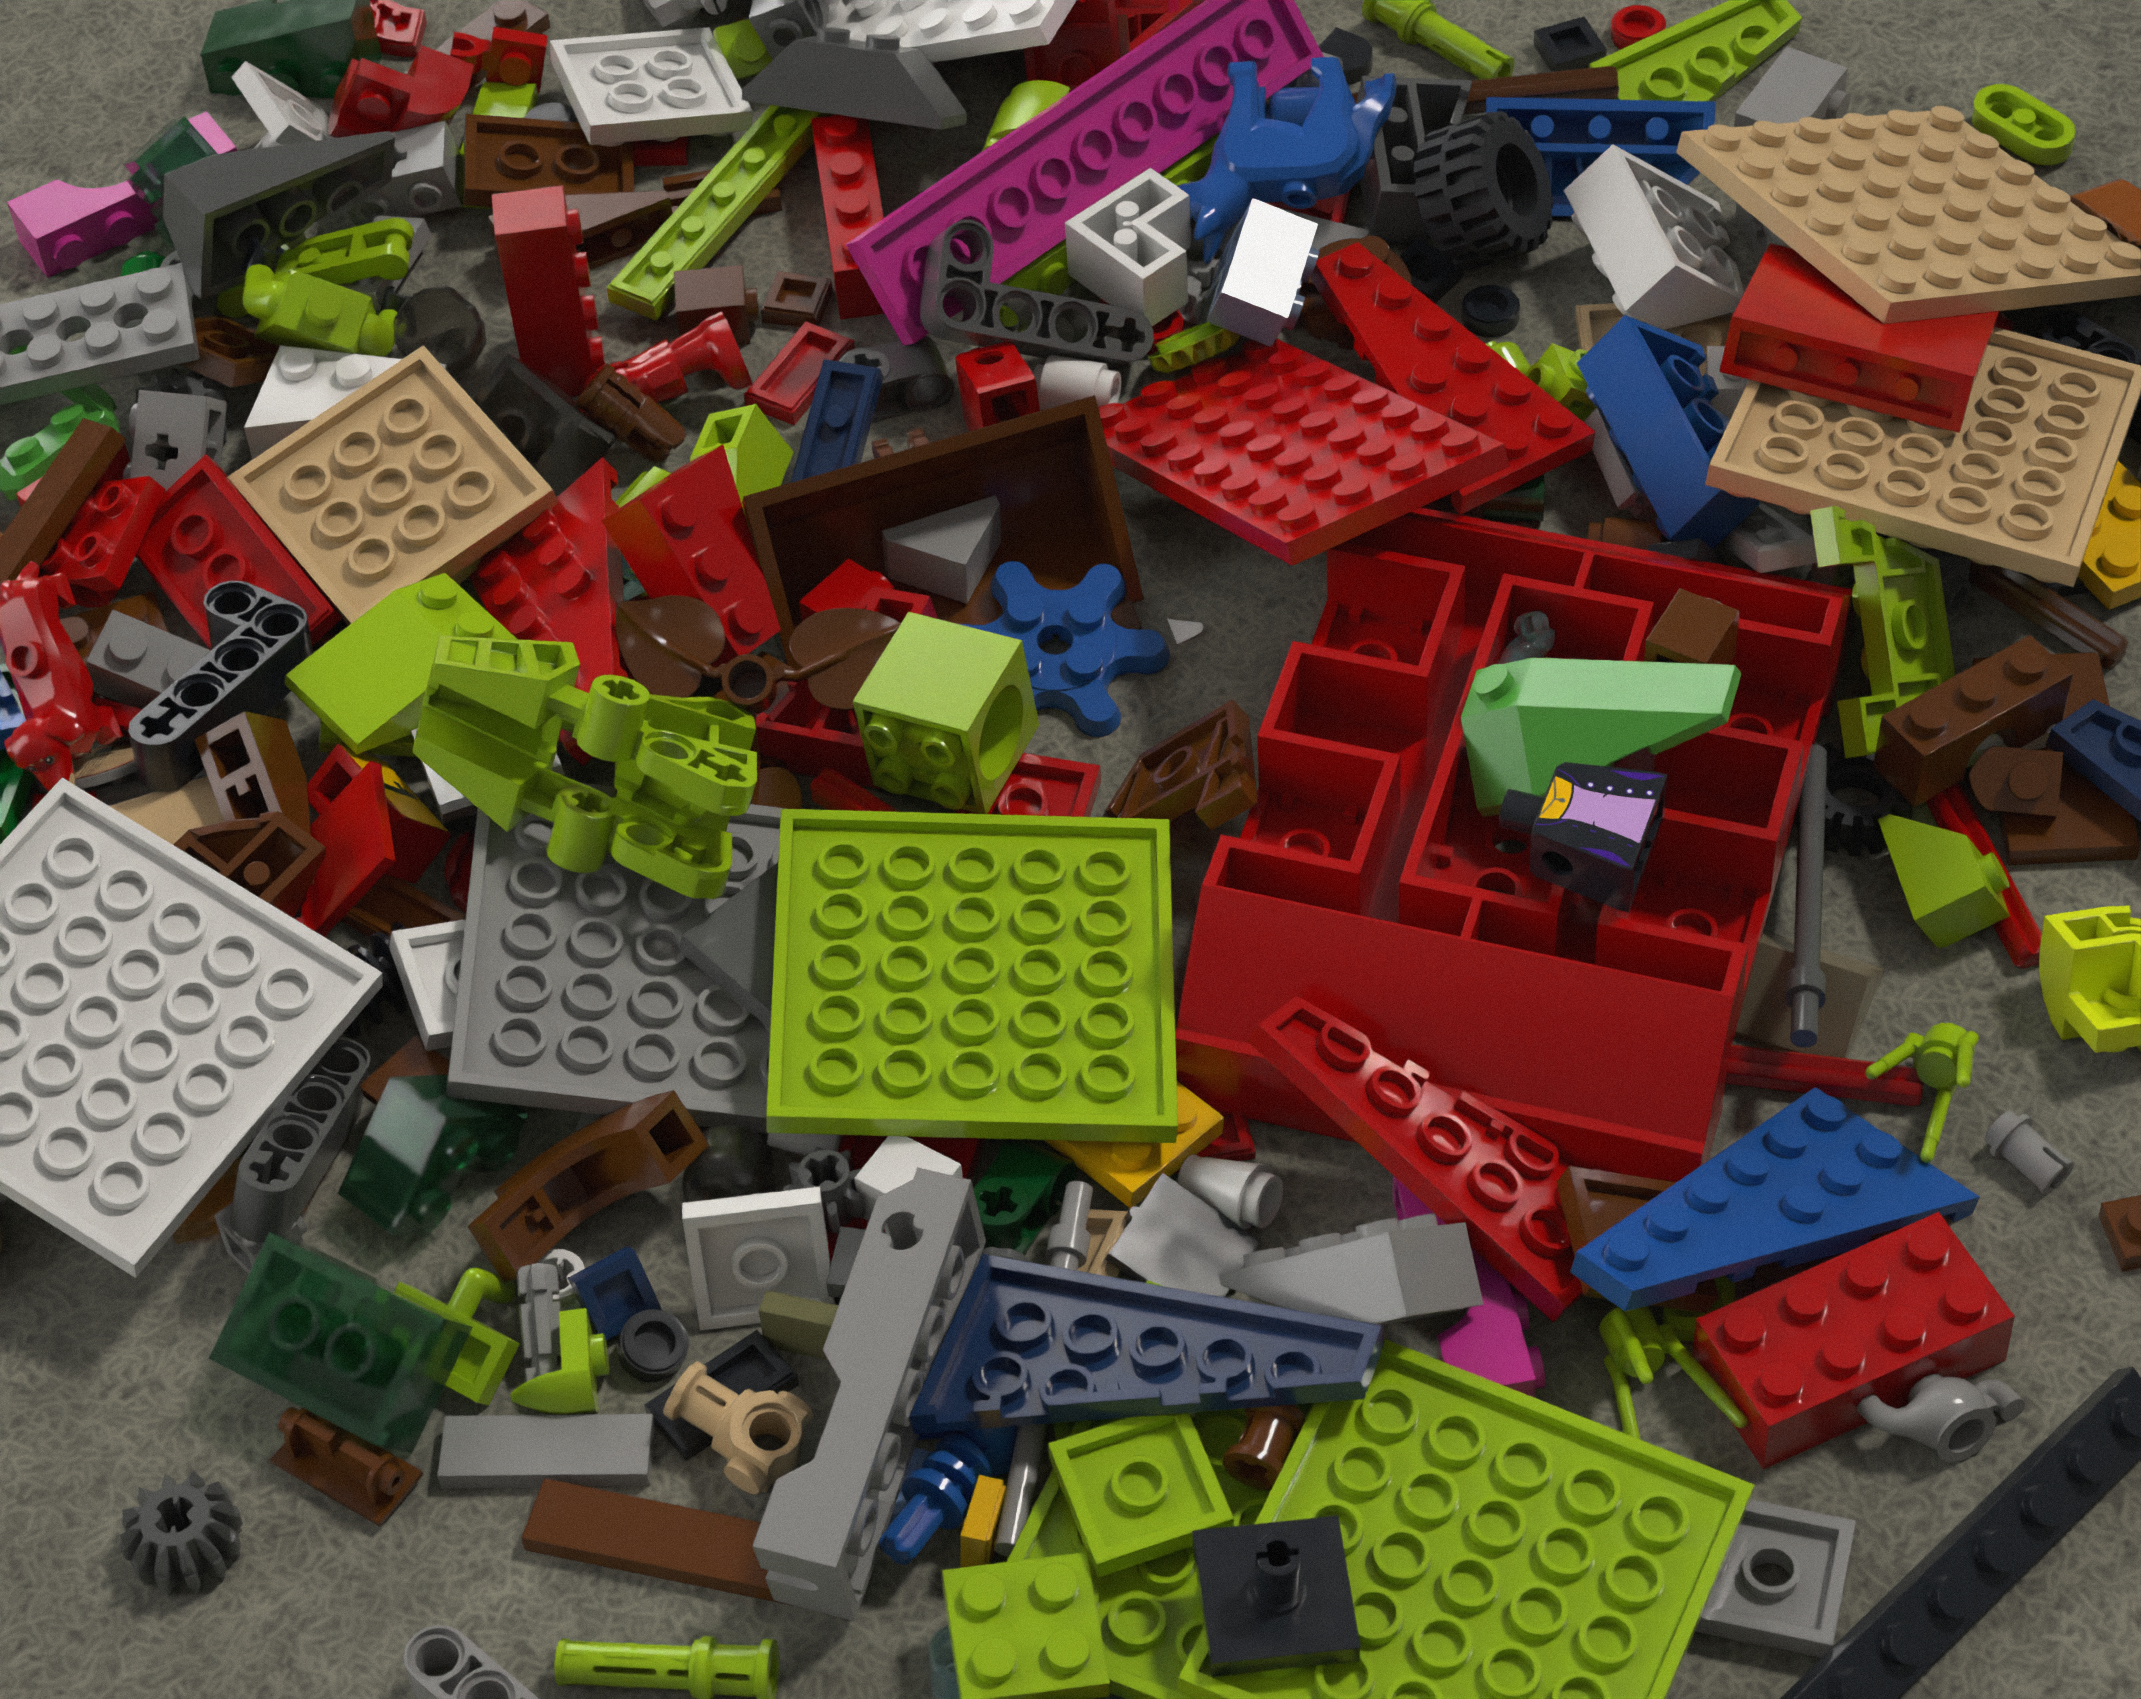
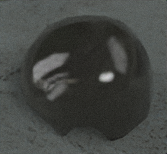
M452 287L423 288L406 299L394 317V340L404 357L424 345L440 364H447L448 372L452 377L461 375L475 365L487 344L485 321L481 319L477 308Z

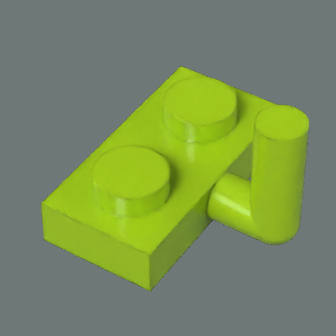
M470 1268L462 1275L447 1305L411 1285L398 1282L368 1344L473 1401L489 1406L520 1343L472 1317L482 1298L498 1304L510 1302L516 1293L515 1284L512 1280L503 1282L498 1274L480 1268Z

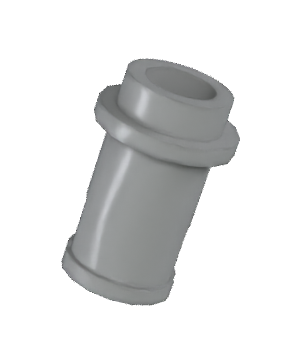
M2009 1110L2002 1114L1985 1134L1984 1140L1991 1146L1990 1154L1995 1159H2000L2003 1156L2035 1184L2043 1195H2048L2053 1189L2050 1184L2055 1188L2059 1186L2070 1175L2075 1164L2031 1127L2033 1121L2027 1114L2018 1116L2014 1111Z

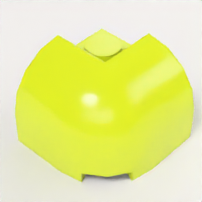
M2106 906L2044 916L2039 976L2043 1000L2050 1021L2062 1040L2082 1037L2095 1053L2121 1052L2135 1046L2141 1051V919L2130 917V906Z

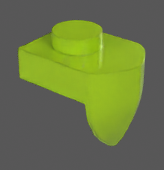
M586 1308L559 1311L562 1370L545 1373L528 1380L510 1393L511 1401L531 1410L553 1415H577L598 1412L597 1376L609 1375L605 1334H592Z

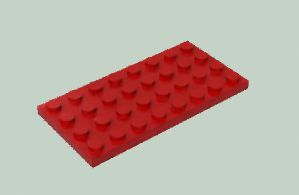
M1277 338L1271 347L1255 340H1250L1242 346L1241 352L1225 359L1213 358L1202 361L1192 367L1191 374L1175 381H1159L1144 387L1139 397L1123 404L1110 403L1098 407L1111 463L1114 468L1292 566L1510 467L1504 443Z

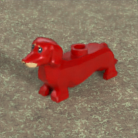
M30 561L22 569L16 580H4L0 585V642L5 654L6 666L11 673L26 719L25 722L13 731L10 737L4 740V744L11 760L16 762L18 767L32 772L44 787L50 791L61 778L75 785L72 760H79L91 754V748L95 739L100 745H108L120 739L123 735L112 707L95 706L92 703L93 681L85 663L59 620V606L63 609H69L76 605L66 574L58 573L51 576L38 577L39 565Z

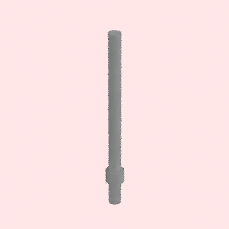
M1072 1181L1066 1185L1059 1224L1051 1228L1046 1250V1258L1051 1262L1050 1266L1077 1271L1078 1268L1086 1264L1091 1235L1086 1230L1093 1188L1085 1182ZM1047 1424L1018 1426L994 1546L997 1553L1007 1557L1010 1556L1030 1516Z

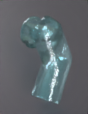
M1531 611L1520 615L1514 622V630L1518 637L1507 645L1497 664H1505L1528 658H1544L1553 648L1555 640V630L1549 628L1548 617L1540 611Z

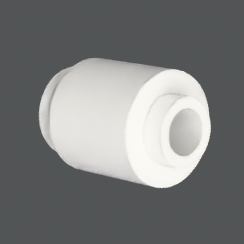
M1051 354L1047 358L1045 365L1037 364L1033 374L1036 378L1040 411L1093 395L1096 396L1098 407L1105 404L1118 403L1121 375L1119 372L1108 370V366L1105 363Z

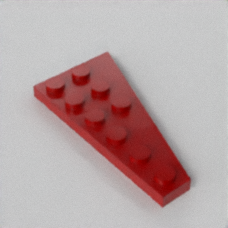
M1356 242L1317 260L1311 280L1337 322L1346 324L1354 335V349L1362 361L1369 360L1376 370L1375 382L1378 386L1504 443L1510 467L1453 492L1450 502L1459 515L1592 450L1596 431L1360 243Z
M603 457L557 497V505L549 510L545 509L535 520L518 531L502 547L488 552L479 562L477 569L469 575L489 614L518 640L573 642L580 662L574 687L587 693L590 692L592 682L596 677L617 675L628 678V673L620 667V647L616 632V608L620 602H624L622 555L601 521L619 509V506L611 499V489L618 485L617 471ZM561 729L559 738L566 751L584 766L593 756L584 752L579 747L577 739L572 737L573 732Z
M1297 995L1257 1025L1247 1042L1446 1224L1465 1222L1470 1246L1553 1323L1583 1296L1580 1279L1570 1273L1574 1261V1253L1557 1186V1181L1569 1166L1573 1165L1559 1158V1152L1555 1143L1462 1091L1457 1099L1428 1083L1426 1080L1430 1072L1410 1060H1407L1404 1066L1400 1067L1371 1050V1043L1367 1035Z

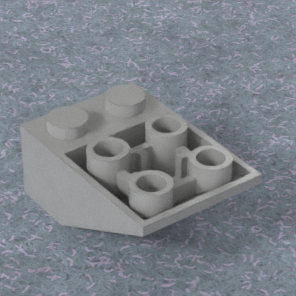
M1435 1213L1397 1221V1218L1375 1221L1356 1226V1232L1344 1235L1332 1233L1298 1241L1299 1246L1285 1250L1284 1247H1277L1243 1255L1245 1268L1218 1275L1220 1285L1287 1309L1376 1325L1426 1319L1484 1305L1466 1223L1438 1226Z

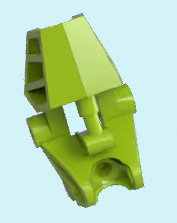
M439 636L412 750L414 755L506 832L510 831L530 813L554 822L546 851L549 859L561 868L572 872L593 873L601 869L606 853L611 852V856L626 868L685 896L716 899L722 896L732 867V833L726 832L730 816H740L747 812L757 782V752L750 751L756 731L754 717L751 713L731 702L713 697L681 698L652 695L640 683L617 675L596 677L592 682L590 692L587 693L574 687L580 662L573 642ZM561 729L573 732L572 737L577 739L579 747L584 752L601 760L615 762L614 788L618 790L616 797L612 798L604 792L551 771Z

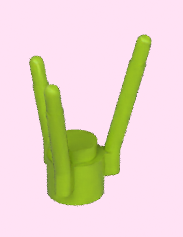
M1953 1023L1933 1025L1924 1036L1914 1032L1908 1033L1901 1045L1879 1058L1865 1070V1075L1868 1079H1875L1910 1057L1913 1059L1914 1068H1916L1919 1078L1926 1085L1936 1088L1937 1095L1920 1153V1159L1924 1163H1930L1934 1158L1949 1105L1957 1085L1961 1088H1967L1971 1083L1973 1057L1979 1036L1976 1032H1967L1961 1026Z
M1647 1306L1626 1312L1617 1307L1602 1319L1599 1326L1600 1335L1609 1352L1604 1358V1364L1612 1379L1623 1433L1640 1439L1627 1376L1638 1377L1641 1383L1650 1384L1653 1381L1652 1373L1657 1371L1665 1360V1353H1669L1736 1427L1744 1428L1747 1425V1417L1680 1343L1672 1325H1658Z

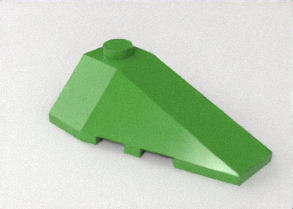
M1528 658L1478 669L1461 715L1478 811L1483 817L1499 815L1503 799L1509 788L1544 797L1556 766L1564 762L1614 767L1613 763L1641 749L1646 748L1648 752L1656 755L1728 723L1741 672L1736 665L1558 658Z

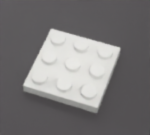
M709 27L550 40V62L590 145L618 146L628 141L651 139L666 142L673 141L678 137L706 134L722 137L732 132L747 131L752 126L753 110L748 101L742 100V89Z

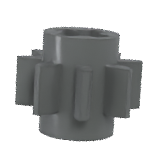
M816 1147L814 1152L808 1154L801 1163L791 1162L789 1164L792 1184L787 1185L783 1190L820 1187L826 1231L831 1230L834 1234L839 1233L840 1226L844 1227L853 1217L861 1219L864 1217L862 1196L856 1191L855 1177L861 1169H853L851 1151L846 1150L840 1154L833 1150H822L820 1147Z

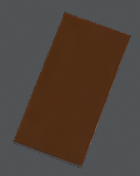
M2098 652L2052 654L2073 673L2063 720L2092 699L2110 706ZM1989 657L1973 658L1972 666ZM2048 747L2036 749V750L2052 751V750L2049 749ZM2064 760L2062 763L2057 818L1998 813L2008 866L2137 860L2140 843L2134 816Z

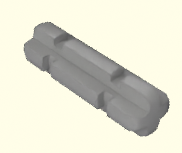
M534 1263L520 1267L516 1274L518 1296L525 1297L526 1304L519 1305L523 1360L530 1361L531 1367L524 1369L525 1382L545 1373L562 1370L561 1366H558V1359L561 1358L559 1311H561L559 1301L553 1302V1295L559 1294L558 1271L554 1265Z

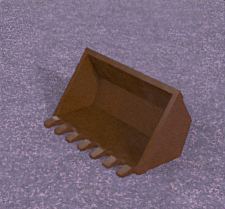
M1095 395L930 443L927 437H925L923 430L917 428L908 431V449L894 453L887 439H879L871 443L874 459L743 496L742 504L781 628V631L775 634L773 638L784 663L795 670L802 667L794 660L789 642L792 633L802 623L799 601L848 558L868 571L881 573L894 586V590L930 596L938 619L969 625H985L996 621L1003 614V609L999 602L992 596L990 582L998 567L1005 562L1015 561L1024 564L1032 573L1036 583L1050 590L1071 589L1079 585L1092 567L1099 564H1109L1118 569L1126 582V595L1113 610L1111 619L1117 625L1126 629H1141V623L1133 603L1144 600ZM996 495L1000 503L1001 544L967 604L888 578L884 570L882 531Z

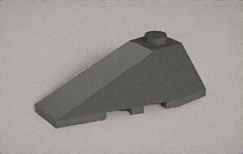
M389 131L214 154L165 173L163 219L180 261L183 263L193 293L200 300H203L244 283L246 273L240 266L253 237L259 238L258 243L273 251H275L276 246L281 247L284 244L293 250L307 240L303 232L327 214L333 218H339L392 181L395 137Z

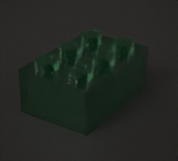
M269 1232L209 1359L374 1445L413 1454L473 1327L309 1244Z

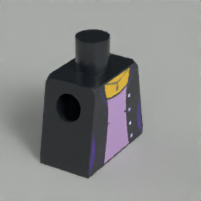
M1564 762L1556 766L1544 797L1510 788L1507 790L1501 806L1499 828L1531 835L1529 870L1535 877L1629 913L1664 819L1668 774Z

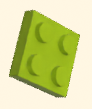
M1189 1413L1127 1417L1048 1443L1049 1459L1097 1578L1192 1547L1193 1530L1234 1526L1233 1515Z
M1087 1552L942 1570V1588L960 1699H1095L1109 1697L1110 1681Z

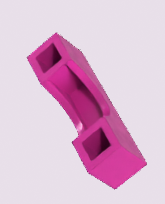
M207 111L157 133L158 148L152 162L141 173L125 182L103 188H82L56 179L7 202L20 243L47 278L66 269L77 267L85 260L118 245H124L133 238L165 224L163 219L165 173L214 154L237 151V147Z
M1393 1176V1204L1398 1221L1434 1213ZM1436 1215L1438 1226L1447 1225ZM1471 1247L1484 1305L1470 1308L1459 1322L1437 1335V1360L1535 1398V1389L1545 1388V1372L1538 1346L1527 1348L1523 1335L1524 1330H1529V1314L1525 1296L1517 1289L1511 1290L1509 1281Z

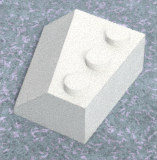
M1613 144L1564 190L1574 210L1571 216L1572 221L1577 229L1589 239L1595 251L1592 254V260L1598 270L1611 282L1616 292L1612 296L1613 302L1623 315L1637 320L1641 319L1654 327L1664 330L1735 311L1744 294V289L1736 263L1723 251L1730 243L1728 233L1720 225L1716 227L1714 224V220L1722 214L1717 201Z

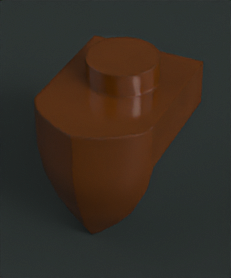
M2000 746L1990 747L1979 757L1968 776L1969 786L1977 804L1986 812L2057 818L2064 752Z

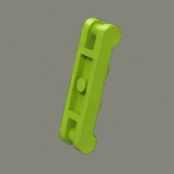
M389 218L306 238V241L293 250L284 244L281 246L284 254L274 274V280L290 270L299 271L337 285L344 283L352 284L357 280L377 275L391 281L402 279L407 275L409 269L410 255L408 251L412 248L413 226L404 219ZM244 283L218 294L217 307L222 314L232 318H241L248 314L243 305Z

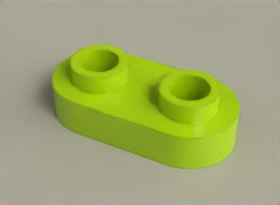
M2008 84L1989 85L1982 88L1975 95L1972 123L1980 133L1995 138L2003 147L2023 159L2038 165H2055L2065 161L2071 155L2076 130L2073 122L2064 114L2018 87Z

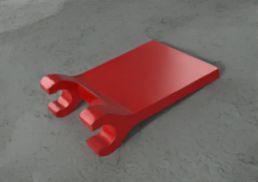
M371 760L310 825L311 836L325 846L327 853L314 877V884L309 887L301 903L302 917L295 918V920L325 938L328 932L396 861L381 764Z

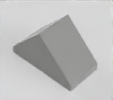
M996 495L882 531L884 570L888 578L967 604L1001 544L1000 503Z

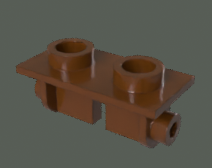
M290 1407L282 1414L279 1420L278 1430L284 1434L285 1443L270 1459L271 1464L379 1527L423 1476V1472L315 1409L303 1407L298 1410L295 1407Z

